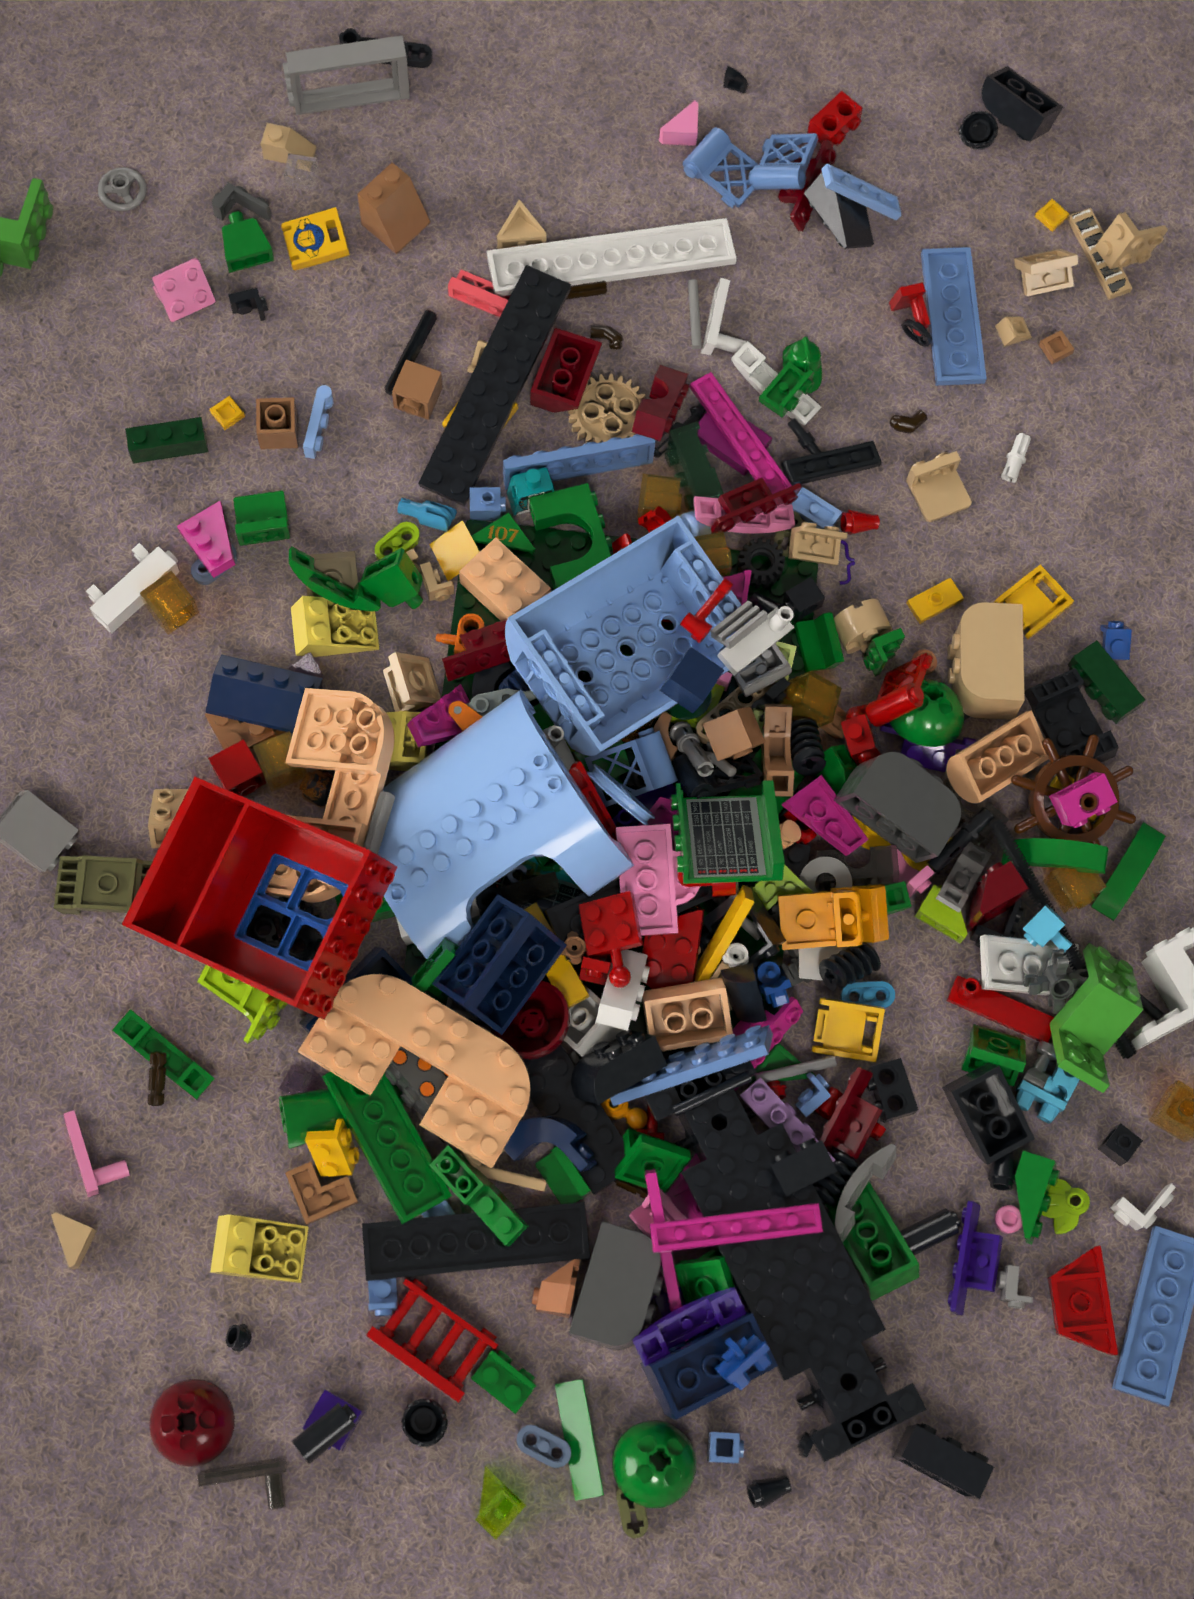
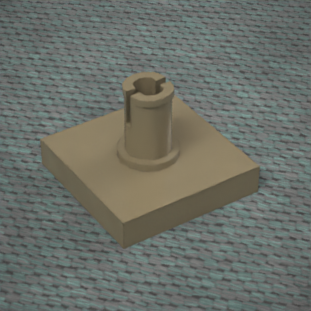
M355 551L309 555L314 558V569L352 589L358 583ZM306 586L307 596L321 597Z

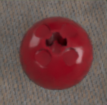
M541 981L505 1032L501 1035L490 1028L491 1033L509 1044L521 1059L544 1057L557 1049L567 1035L570 1025L569 1006L558 988L548 982Z
M201 1379L183 1380L167 1388L156 1400L150 1415V1435L156 1449L170 1462L186 1467L200 1466L217 1458L228 1446L234 1431L235 1416L228 1396L218 1386Z

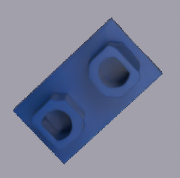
M771 961L762 962L757 967L756 974L759 980L760 991L764 994L766 1003H771L773 1007L789 1003L786 989L792 987L790 980L780 975V968L776 963Z
M754 1334L748 1340L742 1337L737 1343L728 1338L725 1344L729 1350L722 1355L724 1361L715 1370L728 1383L742 1390L751 1380L745 1372L753 1365L758 1371H762L771 1364L767 1353L770 1348Z

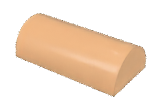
M1032 710L1022 713L948 760L946 770L949 782L961 798L970 803H980L1012 783L1011 778L1014 775L1023 776L1049 759L1042 745L1043 735Z

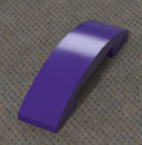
M732 1287L712 1293L678 1308L647 1327L632 1341L643 1365L647 1366L670 1354L669 1349L718 1323L722 1327L747 1313L736 1289Z

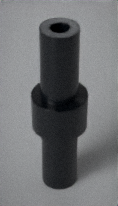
M796 418L788 423V426L799 438L798 443L803 449H807L810 454L822 452L815 444V438L810 432L807 433Z

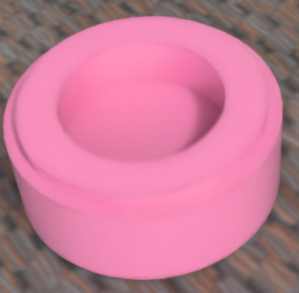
M1003 1206L995 1214V1225L1003 1233H1015L1023 1225L1021 1212L1015 1206Z

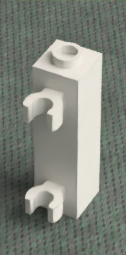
M139 543L132 549V552L135 553L134 557L140 563L105 595L94 584L86 590L89 594L88 597L95 603L90 607L93 616L111 634L179 573L176 564L178 560L169 550L164 552L158 546L149 554Z

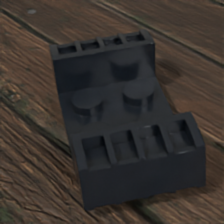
M1076 668L1024 691L1038 724L1046 738H1050L1053 741L1060 757L1064 755L1083 756L1088 738L1092 734L1099 737L1093 759L1104 762L1116 756L1118 744L1111 730L1103 733L1080 691L1084 681ZM1071 766L1065 769L1068 775L1073 776L1077 774L1079 766Z

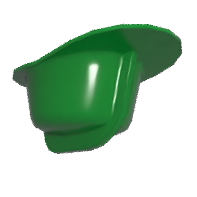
M805 336L802 340L788 345L783 351L782 359L783 368L790 362L805 373L809 369L814 371V385L808 393L810 394L816 391L822 382L821 351L815 343L808 340V336Z

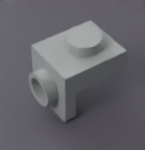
M1007 1265L1003 1267V1271H999L997 1277V1288H1001L1000 1301L1008 1302V1307L1024 1309L1025 1305L1033 1303V1297L1017 1295L1019 1266Z

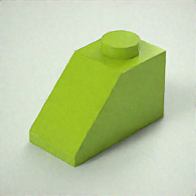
M934 884L914 917L961 944L968 934L961 911L958 913L936 899L942 886Z

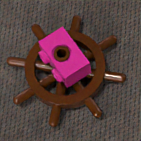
M1095 734L1089 736L1083 756L1064 755L1060 757L1053 741L1050 738H1045L1042 741V745L1050 762L1040 769L1034 780L1019 775H1014L1011 778L1013 785L1030 790L1029 808L1032 815L1014 826V831L1017 834H1021L1037 825L1051 839L1073 840L1101 845L1098 838L1111 827L1115 819L1128 824H1133L1136 821L1134 814L1119 809V789L1117 782L1133 774V768L1125 766L1111 773L1105 765L1093 759L1099 742V737ZM1079 766L1075 781L1072 784L1065 768ZM1055 774L1063 788L1062 790L1048 785ZM1044 795L1050 797L1053 804L1046 809L1044 808ZM1057 814L1061 821L1059 829L1049 820V818ZM1096 814L1099 818L1091 825L1089 817ZM1071 826L1073 828L1081 826L1082 832L1069 833Z

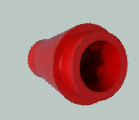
M848 510V512H843L841 515V530L843 533H848V535L878 530L880 525L879 515Z

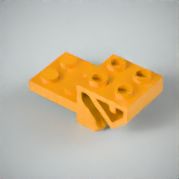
M884 884L830 888V891L778 895L780 931L787 940L782 944V950L828 946H859L863 942L875 943L889 939Z

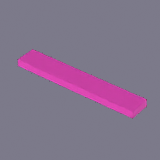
M712 372L690 383V389L754 480L763 478L772 494L792 486Z
M645 1170L654 1223L665 1222L656 1170ZM671 1251L660 1252L670 1309L673 1312L682 1307L672 1253Z
M819 1203L650 1224L653 1253L823 1232Z

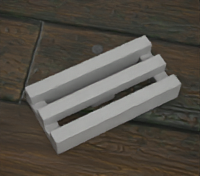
M747 601L711 629V637L731 649L768 619L767 612L764 610L760 612L758 606L755 605L753 607L752 602Z

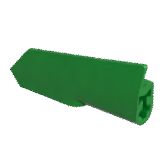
M394 1085L393 1089L403 1105L404 1102L400 1097V1094H402V1092L396 1085ZM329 1089L279 1096L284 1133H287L289 1149L306 1144L305 1138L308 1131L334 1130L337 1119H344ZM344 1119L347 1129H350L346 1120Z

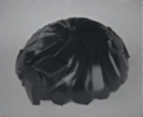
M974 111L968 114L959 128L961 141L971 149L981 150L988 148L995 141L998 134L997 121L987 111Z
M418 1399L410 1403L401 1421L402 1429L409 1438L408 1440L422 1447L432 1446L443 1438L448 1426L445 1411L437 1402L431 1399Z

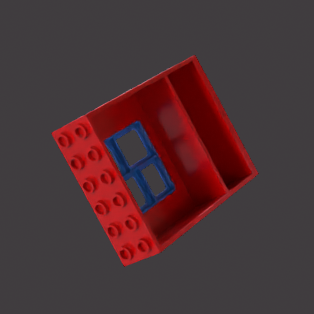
M194 776L122 925L325 1020L333 1007L334 999L340 987L346 980V974L352 962L358 955V949L365 935L370 930V924L375 913L382 905L386 890L394 880L397 866L371 850ZM281 864L301 873L288 902H282L266 893L276 868ZM312 879H318L341 891L343 899L333 918L327 920L320 919L299 908L303 895ZM260 905H264L291 918V922L278 948L270 947L246 934L247 928ZM303 925L317 929L323 937L314 959L310 961H301L290 955V949Z

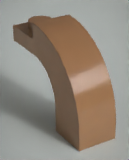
M764 704L762 735L766 743L761 744L762 773L764 781H774L775 796L793 797L794 769L791 763L790 752L791 704Z

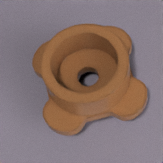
M570 932L564 942L567 946L560 955H566L570 958L571 963L576 965L581 963V957L587 952L585 941L578 937V933ZM574 945L577 946V950L575 951L572 950V946Z

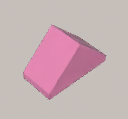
M695 100L660 128V143L696 146L698 103Z

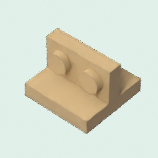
M1056 249L1014 258L1015 268L1022 271L1024 295L1032 296L1073 287L1072 266L1078 265V255L1063 249Z
M399 652L388 656L390 666L385 668L383 673L395 712H415L421 707L428 708L441 699L429 658Z

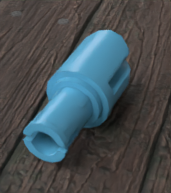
M401 498L397 509L399 514L417 518L421 525L447 532L457 514L456 509L429 500L419 503L406 498Z

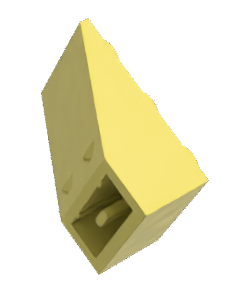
M302 596L291 607L296 656L320 657L379 650L375 611L351 609L333 603L323 597Z
M386 712L394 730V748L388 770L408 771L427 757L428 745L418 747L407 726L409 721L421 712Z
M231 1214L218 1216L210 1273L301 1283L309 1226Z

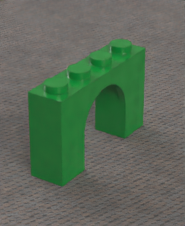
M588 483L529 498V510L536 531L561 524H573L584 529L592 540L591 549L583 557L550 566V578L554 590L611 556L610 551H613L610 537H605L603 532L605 528L602 513L598 514L595 507L598 506L595 491H590Z

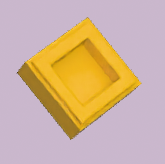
M1051 199L1036 212L1035 217L1053 232L1070 214L1055 200Z
M230 395L209 409L210 413L224 430L245 417L244 412Z

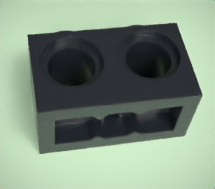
M901 1058L869 1067L867 1071L873 1073L867 1085V1089L869 1092L873 1091L876 1101L873 1102V1105L883 1110L880 1115L883 1123L913 1115L918 1111ZM879 1073H888L892 1080L891 1084L885 1085L881 1083ZM889 1098L899 1101V1111H893L889 1108L887 1104Z

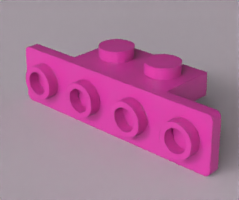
M791 996L789 998L790 1002L784 1004L775 1016L765 1010L767 1021L748 1023L740 1020L732 1029V1033L738 1036L744 1034L747 1029L753 1026L760 1025L762 1028L769 1025L773 1033L771 1050L782 1040L783 1035L799 1020L803 1010L797 999ZM766 1056L751 1060L754 1069L764 1061Z

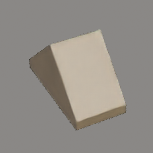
M57 1212L53 1213L51 1216L68 1266L75 1270L80 1267L97 1230Z

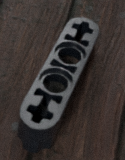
M352 28L346 29L345 32H341L339 35L340 44L377 39L360 37L356 30ZM404 42L407 67L426 68L431 65L433 61L432 50L428 45ZM409 51H412L411 58H409ZM421 53H425L423 59H419ZM384 62L380 64L391 65V62Z

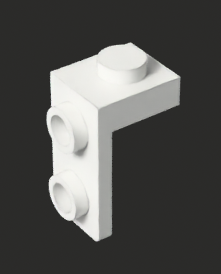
M1172 1183L1166 1185L1143 1213L1122 1197L1111 1206V1209L1115 1212L1114 1217L1125 1226L1129 1224L1135 1230L1143 1227L1147 1229L1156 1220L1157 1216L1154 1213L1160 1206L1165 1208L1172 1201L1174 1195L1171 1193L1176 1186Z

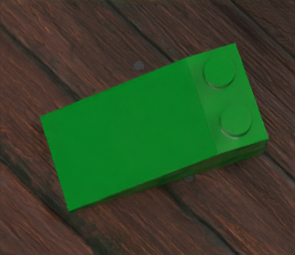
M868 1182L851 1209L855 1212V1224L844 1240L843 1245L871 1300L874 1301L919 1278V1263L874 1188ZM832 1195L836 1201L835 1206L825 1205L830 1211L828 1215L835 1227L836 1211L840 1198Z

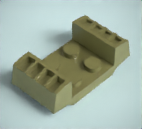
M84 855L60 856L54 909L61 914L81 915V911L127 913L153 861L136 858Z

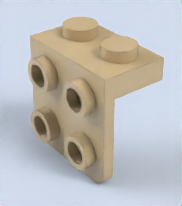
M1126 212L1120 213L1101 237L1095 248L1109 269L1124 268L1134 263L1141 264L1151 257V252L1164 240L1163 236L1168 229L1165 225L1139 231Z
M957 451L949 454L948 452L941 453L928 462L919 461L910 469L906 482L927 522H933L971 506L972 501L956 471L961 460Z

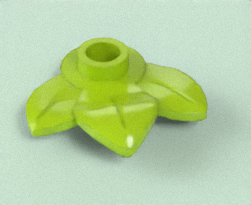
M1058 1179L1056 1186L1051 1185L1048 1196L1052 1197L1048 1212H1042V1216L1054 1218L1055 1234L1068 1233L1077 1227L1079 1216L1089 1209L1090 1198L1083 1189L1072 1188L1065 1180ZM1073 1197L1081 1199V1203L1078 1206L1071 1204L1070 1201Z

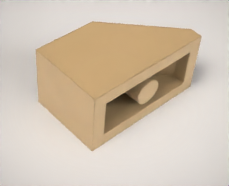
M271 123L266 124L261 141L263 158L311 169L317 147L292 128Z

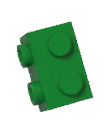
M788 362L759 396L758 402L783 418L788 411L792 412L797 407L803 393L807 395L814 385V371L809 369L805 373Z

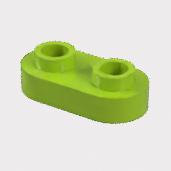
M411 522L398 524L376 543V559L379 560L385 557L383 553L386 550L394 552L403 548L407 552L413 549L420 540L418 527ZM405 534L412 536L410 540H404L402 537Z

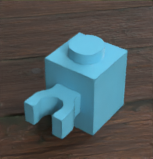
M1047 904L1023 928L1026 932L1023 936L1034 947L1039 944L1043 948L1051 940L1059 949H1063L1065 953L1072 946V943L1059 932L1066 922Z

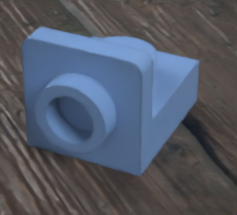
M811 1072L806 1074L815 1088L812 1090L809 1088L801 1093L798 1097L799 1101L795 1104L805 1117L831 1097L826 1090L829 1084L820 1074L814 1076Z
M397 1278L368 1281L369 1311H375V1316L392 1315V1310H396L398 1307Z

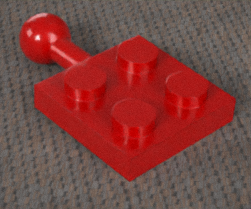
M631 891L579 904L587 956L593 959L610 954L613 968L609 973V981L617 988L627 986L631 980L630 971L623 965L621 951L643 945L634 894Z

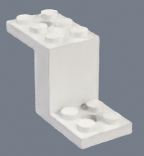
M1194 927L1182 930L1169 941L1166 939L1153 946V949L1146 952L1147 958L1141 962L1170 1012L1159 1020H1154L1133 1033L1136 1038L1131 1042L1135 1050L1143 1048L1194 1020V965L1185 952L1194 947Z

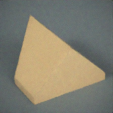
M520 199L497 235V249L546 243V231Z

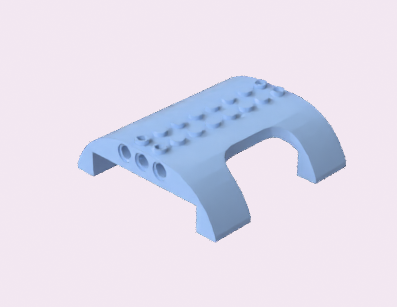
M522 690L515 693L383 789V791L393 794L395 800L378 855L397 866L394 880L388 886L384 898L408 936L426 959L445 937L460 946L474 927L470 911L473 900L480 892L528 859L541 856L555 860L588 896L593 895L634 866L622 845L610 837L533 717L536 711Z

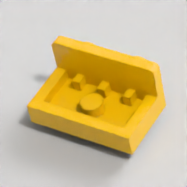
M343 1118L337 1119L334 1130L307 1132L305 1141L321 1177L353 1175L355 1164L359 1162V1149L354 1146L351 1130L347 1129Z

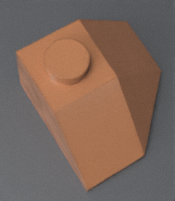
M572 1260L541 1282L540 1288H534L531 1304L537 1305L536 1312L569 1318L580 1260Z

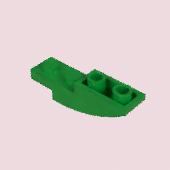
M448 1145L430 1164L432 1169L457 1197L475 1211L505 1246H510L528 1227L513 1209L515 1206L476 1167H473L451 1145Z

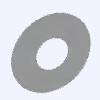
M819 857L810 861L800 874V879L813 892H819L815 887V880L821 873H830L835 877V888L852 887L850 871L845 864L832 857Z

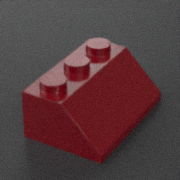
M555 328L530 391V405L553 413L578 409L602 347V342Z
M1011 861L1004 865L1001 862L993 865L987 870L988 873L982 876V880L977 883L978 888L972 895L967 917V933L974 930L978 924L983 925L1011 909L1028 890L1027 885Z

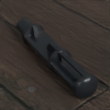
M701 403L690 408L691 416L683 424L676 422L672 425L670 433H668L670 436L657 448L655 447V458L661 457L668 448L703 417V413L706 410ZM673 438L674 442L660 453L659 449Z

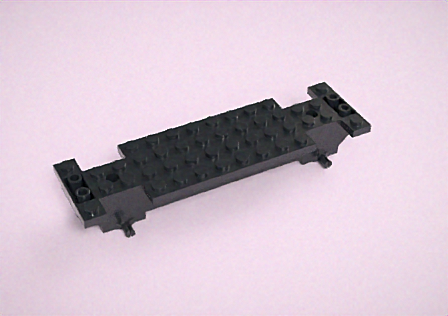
M751 1061L646 1095L644 1098L657 1123L674 1114L672 1110L673 1105L745 1071H748L750 1077L756 1075V1071ZM731 1090L679 1115L678 1118L685 1131V1138L674 1144L685 1149L691 1148L701 1161V1163L682 1171L681 1174L702 1217L819 1203L822 1233L717 1245L721 1255L725 1256L731 1276L749 1312L753 1313L778 1365L777 1369L782 1380L786 1381L804 1371L810 1383L811 1393L796 1400L798 1405L807 1400L809 1401L799 1406L801 1411L817 1404L823 1410L828 1422L831 1423L829 1426L810 1435L822 1461L826 1462L927 1409L913 1383L887 1395L877 1375V1372L886 1369L887 1366L884 1363L875 1368L876 1365L884 1362L883 1358L880 1357L871 1362L861 1343L886 1330L822 1201L813 1184L786 1196L771 1167L772 1164L776 1163L775 1156L788 1150L791 1155L796 1153L783 1124L781 1123L757 1135L749 1120L757 1115L752 1112L753 1110L750 1107L744 1109L735 1090ZM715 1117L722 1118L726 1123V1128L723 1130L714 1129L711 1120ZM844 1374H848L854 1379V1387L850 1391L843 1389L840 1380Z

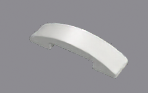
M747 341L731 358V361L743 377L762 394L778 373L764 362L766 357ZM803 393L799 398L797 407L792 412L788 411L786 415L791 419L796 418L800 424L805 426L821 409V406L808 394L805 395Z

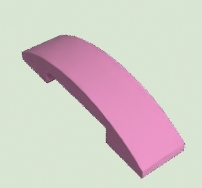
M694 497L695 517L700 523L712 527L717 518L726 515L718 498ZM792 504L778 505L772 512L768 514L762 512L748 523H743L742 521L737 523L729 532L757 534L794 528Z

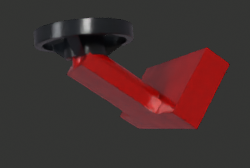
M921 282L899 287L889 302L891 311L911 307L914 320L905 319L901 327L909 338L919 345L927 347L932 342V337L927 331L930 321L923 294L926 292L924 284Z

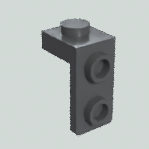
M229 182L220 193H216L212 200L214 216L222 221L236 203L268 221L271 219L269 204L260 197L255 198L248 194L243 187L234 186Z

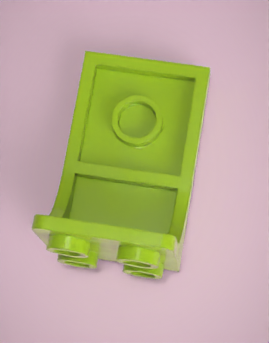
M205 965L197 981L239 1010L250 1020L252 1024L243 1040L247 1044L254 1039L260 1040L268 1029L273 1030L280 1020V1016H278L280 1010H283L288 1004L208 965Z

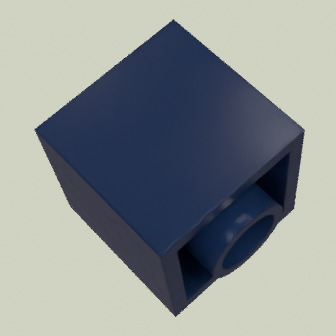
M690 647L680 659L660 691L691 713H694L705 701L724 672V669Z

